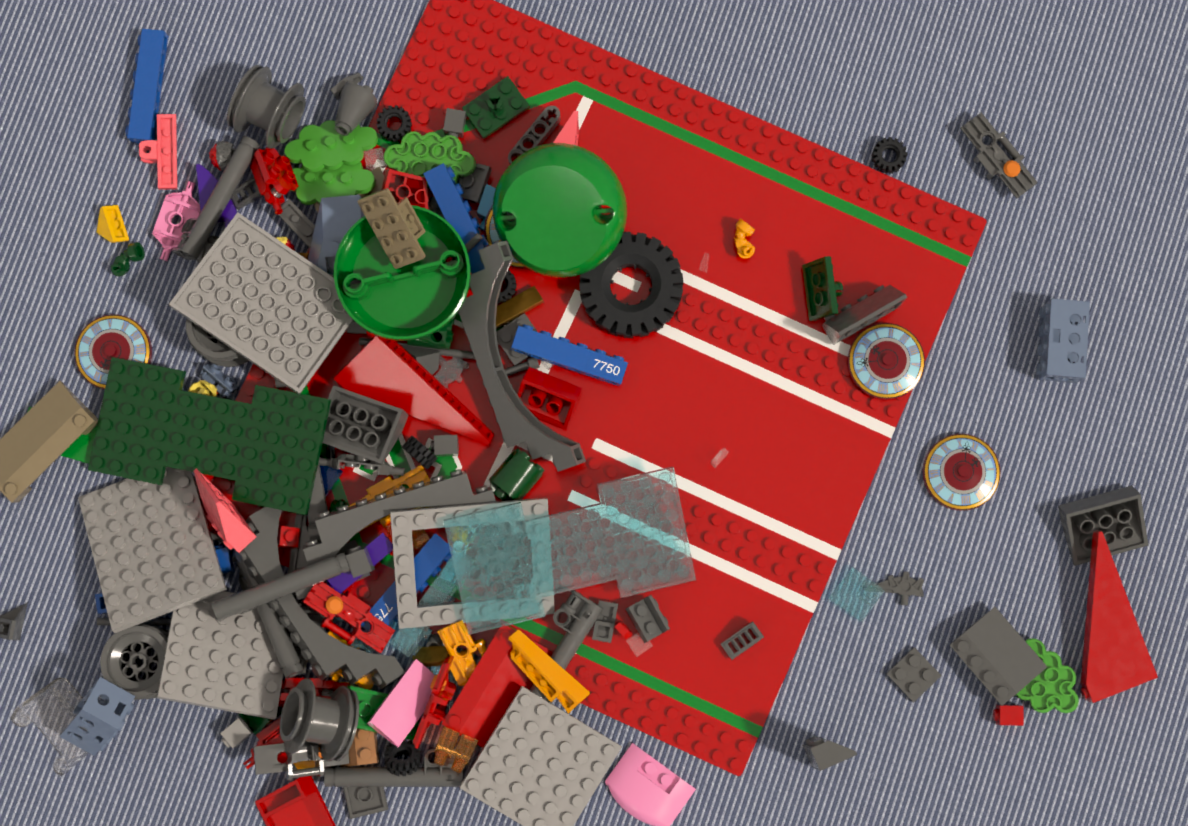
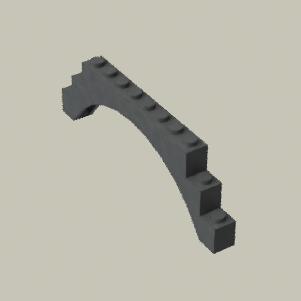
M507 241L497 242L478 250L480 260L485 269L471 274L469 287L473 295L466 297L458 314L461 317L464 331L470 342V348L475 356L477 368L480 370L483 385L489 395L490 404L494 409L496 421L500 426L507 448L526 442L527 450L532 460L551 454L557 471L586 462L580 443L554 432L540 422L523 404L513 389L503 368L496 333L497 301L502 282L513 261V256Z
M457 469L451 471L450 475L446 477L442 475L432 477V481L427 483L419 481L413 483L411 488L405 489V487L394 489V493L388 495L381 493L375 495V499L369 501L361 499L355 502L356 505L350 507L348 505L339 506L336 508L337 511L331 513L328 510L317 514L318 517H315V523L321 540L312 539L305 542L306 545L303 546L307 564L309 566L330 557H335L338 551L357 532L373 521L389 515L390 511L416 507H444L496 502L491 487L487 488V485L476 488L475 492H472L466 471ZM516 521V525H523V521ZM509 522L491 523L505 534L510 533ZM312 586L297 591L298 600L305 598Z
M257 505L262 509L250 515L246 520L256 538L240 553H236L239 560L247 566L249 575L255 578L259 585L283 576L277 543L279 518L282 510ZM292 593L269 602L272 610L276 611L280 616L281 624L287 627L291 633L292 641L299 645L304 659L308 660L312 665L313 673L320 677L321 681L341 669L344 679L349 681L351 685L371 673L374 684L383 689L405 673L395 656L367 653L350 647L328 635L307 616L296 602Z

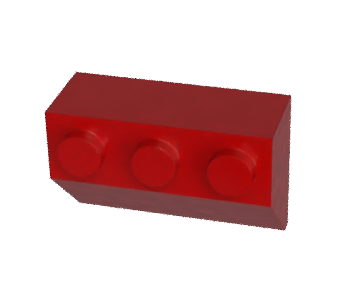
M529 367L522 379L517 395L536 418L567 429L583 388Z

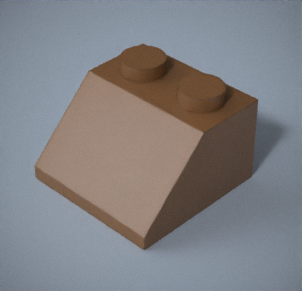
M357 729L349 749V764H342L340 767L380 762L377 734Z

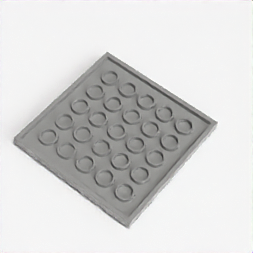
M224 591L172 611L157 699L275 720L283 669L277 659L257 608L243 614L232 615L224 619V621H218L211 603L235 594Z
M521 686L459 787L522 826H574L622 746L524 686Z

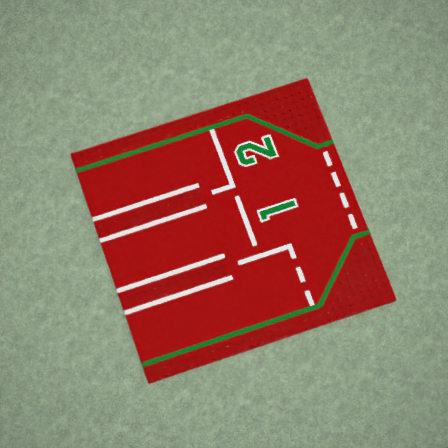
M430 0L368 126L376 131L378 143L374 148L364 151V157L360 161L363 169L371 171L380 167L383 175H385V170L392 169L384 161L385 150L394 144L401 145L400 139L397 142L393 140L390 142L380 134L377 128V118H379L378 114L383 112L382 109H388L390 105L392 107H395V105L399 108L402 107L410 116L412 122L411 132H418L422 136L428 132H435L444 137L446 135H444L443 128L447 108L462 110L463 106L509 76L530 105V108L485 139L482 138L467 117L463 138L458 137L462 143L463 151L469 152L475 158L477 164L492 168L487 184L494 188L497 187L502 174L509 166V152L546 107L556 106L560 110L561 119L558 126L543 144L553 143L573 112L578 111V146L593 152L603 159L617 175L624 190L627 203V219L624 232H631L632 235H637V232L647 234L646 237L651 239L652 237L657 238L664 247L667 245L670 248L674 258L678 259L681 266L683 293L678 310H676L672 319L666 322L663 328L657 332L653 331L648 336H633V338L609 334L608 330L604 328L602 330L595 324L592 318L590 319L580 297V275L551 277L536 273L526 267H509L508 270L513 273L517 285L516 292L512 295V298L535 286L544 303L525 313L537 332L540 333L541 330L552 334L551 337L557 339L564 337L570 340L569 343L575 345L582 343L587 345L589 350L595 351V349L605 351L607 356L613 357V355L623 357L625 362H628L620 386H616L537 359L540 368L536 370L583 388L567 429L539 418L537 419L554 432L580 443L586 462L557 471L551 454L533 460L531 458L529 461L537 463L545 471L522 500L548 499L555 612L567 601L571 595L570 589L572 588L597 605L599 600L618 603L615 624L622 620L633 633V636L627 640L614 627L612 641L608 643L592 640L594 625L592 626L565 669L590 692L580 703L736 776H741L912 392L911 390L906 395L891 400L876 399L862 392L855 385L848 371L847 359L850 346L855 338L866 328L880 323H892L906 328L915 335L923 348L926 361L987 220L497 1ZM549 114V119L551 117L555 118V114H553L552 116ZM392 117L388 120L387 127L390 130H397L401 127L402 122L399 118ZM539 127L535 130V132L537 134H543L545 132V129ZM526 142L523 146L526 149H530L534 144ZM519 156L513 157L511 161L513 162ZM427 189L428 199L434 197L431 189ZM469 202L472 211H470L472 218L476 217L479 224H481L483 219L477 215L479 204ZM607 205L601 206L602 208H611ZM740 218L755 229L751 236H745L746 240L755 247V252L750 258H741L737 253L734 238H736V223ZM478 228L480 234L483 235L484 231ZM825 256H831L834 282L840 281L843 285V290H836L843 292L841 296L836 297L838 314L842 312L841 309L846 305L851 304L853 306L857 304V300L866 294L868 297L873 295L874 290L882 285L884 287L888 285L895 287L905 293L907 299L898 309L833 345L822 327V324L825 322L824 318L817 321H809L802 265ZM626 267L622 269V272L618 271L612 278L614 280L613 284H610L612 294H616V299L624 304L627 302L628 305H636L640 303V300H646L651 293L649 288H652L651 280L649 277H646V273L639 268L634 269V267ZM505 280L502 282L500 292L504 291L507 286ZM470 287L467 293V297L473 295ZM457 313L454 325H452L454 336L450 349L472 351L461 317ZM508 322V323L504 324L503 326L497 328V329H496V332L499 331L500 329H502L503 327H505L506 325H508L510 322ZM346 330L301 394L328 399L333 385L340 387L333 378L364 347L359 345V339H372L375 335L368 331L367 334L347 333ZM396 341L400 343H407V341ZM497 342L503 368L513 367V363ZM440 355L439 369L433 376L494 433L493 438L489 444H485L409 415L401 435L385 461L393 467L405 468L404 474L421 465L402 448L411 436H414L431 451V441H434V436L458 435L459 456L437 457L438 459L428 470L425 467L423 468L430 480L438 475L443 477L449 476L451 471L457 469L466 471L472 492H475L476 488L487 485V488L491 487L489 478L513 450L518 448L530 457L531 455L527 450L526 442L507 448L500 426L496 421L494 409L490 404L489 395L483 385L480 370L477 368L476 360ZM527 359L522 361L520 364L528 362ZM253 364L235 401L252 404L255 385L277 389L274 377ZM527 370L508 376L517 394ZM285 387V388H280V389H279V390L294 392V391L291 390L289 387ZM322 443L320 457L327 459V445ZM335 448V458L342 454L354 455ZM359 464V467L345 466V469L339 468V470L320 465L328 511L333 500L343 499L350 506L368 495L366 489L370 486L377 484L388 476H391L392 480L401 477V475H378V469H364V465ZM203 474L234 504L245 521L250 515L262 509L254 504L232 500L235 480ZM405 484L400 486L405 487V489L409 488V486ZM494 495L496 502H501V500ZM282 510L279 526L294 527L296 513ZM207 519L209 530L213 533H217V531L211 525L212 523ZM377 521L356 533L348 542L356 540L358 546H361V549H363L384 533L392 543L391 522L384 528L380 521ZM488 524L466 526L468 527V535L470 537L466 546L459 545L449 539L452 530L457 529L456 526L412 530L414 558L435 533L454 548L452 551L454 553L453 557L447 563L444 561L440 566L441 571L435 578L431 576L427 581L429 583L427 588L422 593L419 591L416 594L417 606L514 597V584L530 582V577H532L530 539H527V534L524 537L512 572L495 574L492 577L490 586H486V584H482L486 574L485 569L477 562L475 556ZM500 540L496 543L495 547L498 551H503L506 548V543ZM278 548L280 564L289 568L291 550ZM393 551L374 566L375 570L370 572L371 576L353 583L342 593L345 594L348 591L373 607L395 581ZM521 591V596H528L527 591ZM652 595L658 602L662 615L668 620L670 629L644 643L626 608ZM562 613L559 617L561 623H565L568 619L566 613ZM554 614L464 623L473 641L484 639L486 649L504 622L520 630L553 652L566 633L564 629L555 624L553 620ZM753 621L764 638L731 660L720 644ZM451 624L417 628L430 634H438V630ZM749 628L747 631L749 632V634L751 635V637H752L753 639H755L756 636L754 635V633L752 632V630ZM742 633V634H741L742 638H743V639L745 640V642L748 644L750 641H749L748 638L745 636V634ZM738 638L734 639L740 649L744 647ZM728 643L734 653L737 652L732 643ZM459 645V646H458V647H461V648H463V649H465V650L467 649V647L464 646V645ZM477 648V651H474L473 654L482 657Z

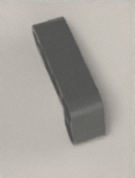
M556 106L546 107L509 152V165L512 163L513 157L520 156L530 150L523 146L526 142H532L534 144L532 148L540 146L558 126L561 116L560 110ZM549 114H550L551 116H552L553 114H555V118H554V117H551V118L549 119ZM542 127L545 129V132L537 134L535 130Z
M319 462L307 515L310 540L317 539V541L321 539L315 523V517H318V513L328 510Z

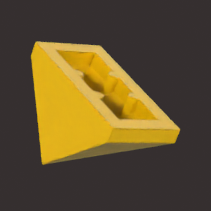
M118 205L102 206L99 212L96 233L111 243L129 241Z

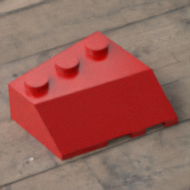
M392 169L385 170L381 190L388 188L397 203L407 197L411 205L429 210L425 177Z

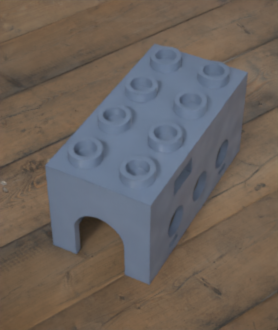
M1051 298L1040 308L1039 317L1042 319V326H1039L1038 336L1041 337V345H1038L1037 356H1040V363L1036 366V375H1039V380L1078 383L1086 378L1090 302Z
M99 677L77 704L73 711L76 714L75 718L63 729L60 737L95 756L99 750H104L118 731H121L126 722L124 719L131 713L135 705L132 703L135 696Z

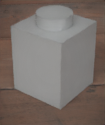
M238 718L220 733L223 736L221 740L228 748L230 746L237 748L253 734V731L242 718Z

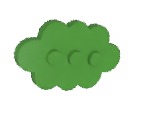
M328 120L320 126L308 125L304 127L299 133V139L289 142L284 152L290 162L302 163L304 169L309 172H318L324 167L329 170H336L343 164H358L364 157V151L370 150L377 145L378 136L373 128L360 127V125L347 136H343L335 131V121Z
M415 131L409 132L402 138L401 145H391L384 153V161L390 168L425 177L423 173L442 163L448 167L451 166L456 175L453 177L456 184L459 176H469L476 167L475 158L469 152L463 151L462 143L457 137L452 135L441 137L435 132H428L424 136Z
M361 162L355 165L343 164L336 170H329L324 167L318 172H309L302 165V168L292 169L299 187L295 191H290L296 192L302 204L311 205L318 202L320 205L321 198L368 193L375 187L376 179L371 171L363 169Z
M1034 638L1027 639V644L1046 664L1047 668L1016 695L1022 700H1030L1033 709L1040 713L1049 712L1054 707L1062 713L1073 712L1079 703L1078 695L1072 689L1076 683L1075 672L1071 667L1062 665L1061 658L1057 653L1046 651L1045 645L1040 640Z

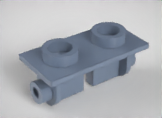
M216 364L204 365V369L200 372L203 380L213 385L216 382L218 383L216 386L217 392L224 398H231L233 395L232 391L240 388L232 377L225 375Z

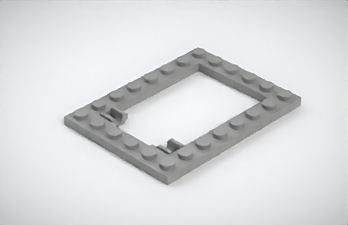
M547 498L390 511L399 629L453 624L460 620H463L465 623L555 613ZM523 520V525H516V521ZM509 522L510 535H517L518 533L527 534V539H530L532 577H530V582L514 584V597L417 606L412 530ZM526 590L528 596H521V591Z

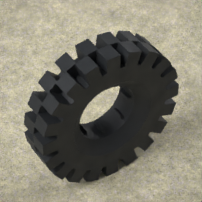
M624 232L618 246L603 263L580 275L579 289L582 305H584L590 319L592 318L595 324L602 330L603 328L608 330L609 334L615 336L623 335L624 338L648 336L649 333L657 332L663 328V325L669 322L676 310H678L683 293L681 266L678 259L674 258L670 248L667 245L664 247L661 241L655 237L651 239L646 237L647 234L637 232V235H632L631 232ZM626 267L643 270L646 273V277H649L651 280L652 288H649L650 295L646 300H640V303L636 305H628L627 302L626 304L621 303L616 299V294H612L610 284L614 282L612 280L613 276L618 271L622 272V269Z

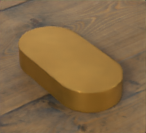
M444 646L421 647L413 653L412 659L413 661L417 659L425 667L442 666L445 659L450 657Z

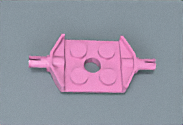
M188 181L185 191L168 194L164 199L152 232L164 248L160 257L161 260L168 261L173 248L178 247L182 240L181 236L183 233L181 230L185 222L190 218H198L200 214V204L192 197V192L196 185L193 182ZM180 215V223L172 224L173 216Z

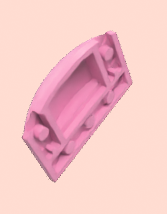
M634 743L630 745L605 780L613 798L626 812L652 826H670L696 790Z

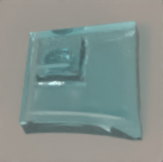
M852 567L828 599L863 622L885 590Z

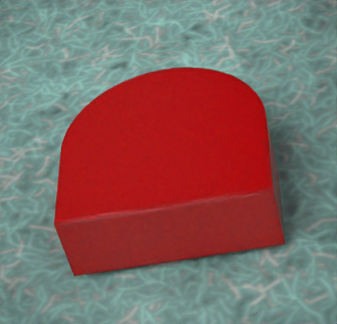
M619 620L614 625L625 639L628 640L633 636L631 630L622 620Z

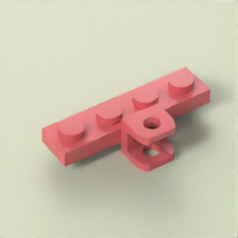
M157 114V140H146L139 143L141 161L148 164H157L158 190L178 189L176 114Z

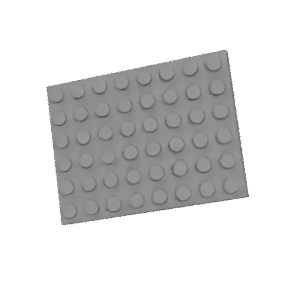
M238 212L169 303V307L299 395L353 321L339 300L332 276Z
M166 467L162 485L127 478L78 497L111 629L114 633L227 591L193 472Z

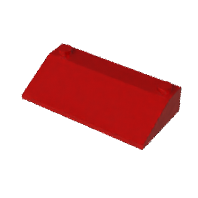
M506 622L500 626L442 722V725L481 747L485 746L520 687L524 686L530 690L534 684L511 659L510 652L513 650V646L509 637L517 629ZM527 636L551 657L553 651Z
M312 776L300 777L255 801L266 826H336Z

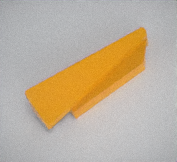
M517 630L509 637L513 646V650L510 652L511 659L550 702L557 698L569 714L590 694L585 687L520 630Z

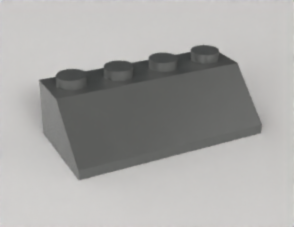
M816 736L805 740L806 744L802 745L811 767L819 771L857 755L856 751Z

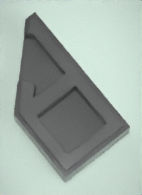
M360 73L345 77L330 89L333 96L339 100L341 90L346 82L350 81L358 84L363 80V76Z

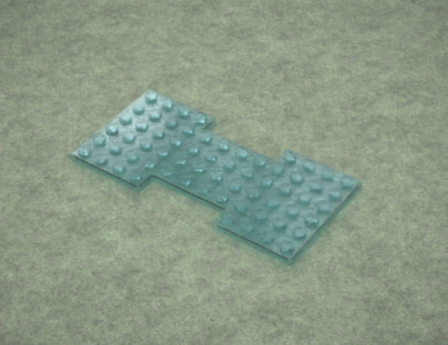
M674 467L597 484L600 503L530 520H525L521 502L444 519L443 522L468 634H475L545 617L542 597L616 580L619 595L621 598L696 580Z

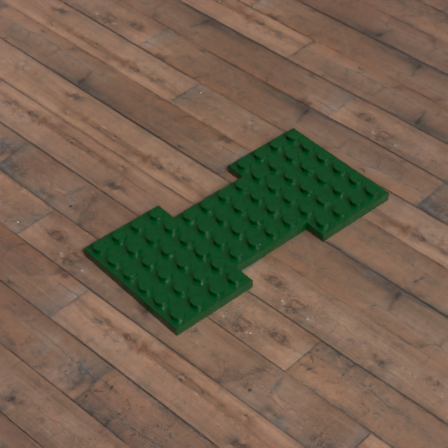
M111 358L88 467L89 471L162 485L166 467L194 472L197 468L202 474L235 480L232 500L308 515L331 404L330 399L305 394L299 395L295 392L255 385L252 404L183 391L186 371L120 358Z

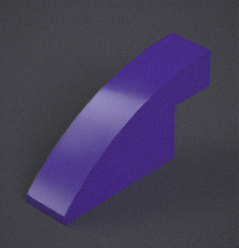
M196 164L200 210L202 211L218 180L202 165ZM232 199L229 200L218 222H225V228L238 212Z

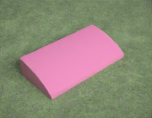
M417 659L412 661L367 724L398 748L425 711L432 692L430 685L434 674Z

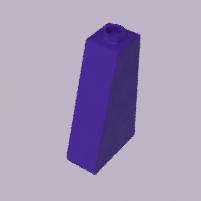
M384 533L366 546L374 566L393 551L392 543ZM351 571L328 579L326 582L327 585L342 593L363 575L353 578Z

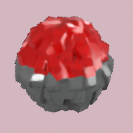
M226 141L214 144V147L209 152L211 164L215 168L224 171L236 150L233 148L234 144Z

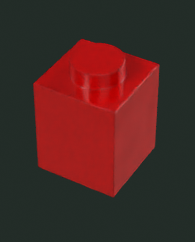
M279 526L277 535L278 548L290 550L298 548L300 528Z
M996 705V709L993 710V720L996 721V725L1024 726V707L1020 705Z

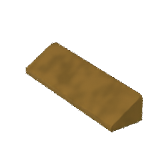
M535 286L497 306L496 329L544 303Z

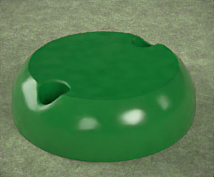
M549 143L524 152L506 168L497 184L493 197V220L501 242H508L512 256L516 261L526 268L545 276L572 277L596 268L613 253L620 242L626 226L627 203L624 190L617 175L599 156L573 144ZM607 205L611 208H602L601 206Z
M412 205L426 231L417 239L426 255L424 259L394 269L365 216L359 219L345 234L335 257V288L345 311L366 331L389 340H416L439 331L459 312L467 297L470 286V260L460 235L440 215L419 206ZM449 257H453V258L457 259V260L445 262L446 259L449 258ZM353 280H358L359 282H361V283H357V284L350 285V283H351Z

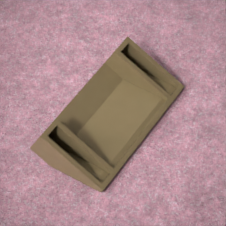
M59 381L0 439V491L11 503L20 502L32 490L30 485L81 435H88L98 424L99 419L62 381Z

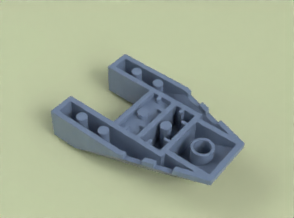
M361 195L321 198L308 261L329 275L334 274L335 257L343 237L359 219L365 216L357 202L361 199Z

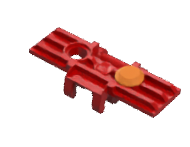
M324 582L313 585L303 600V603L324 616L320 626L328 628L346 640L348 645H351L355 638L381 654L395 632L393 628L369 612L371 606L348 591L342 595ZM334 616L339 617L349 623L353 631L350 634L330 620ZM364 621L370 624V630L367 633L361 630V624Z
M452 655L445 659L439 674L434 675L430 688L432 692L413 740L416 749L419 748L427 728L431 724L439 725L441 721H444L446 716L445 709L455 693L456 685L449 682L448 674L454 659Z

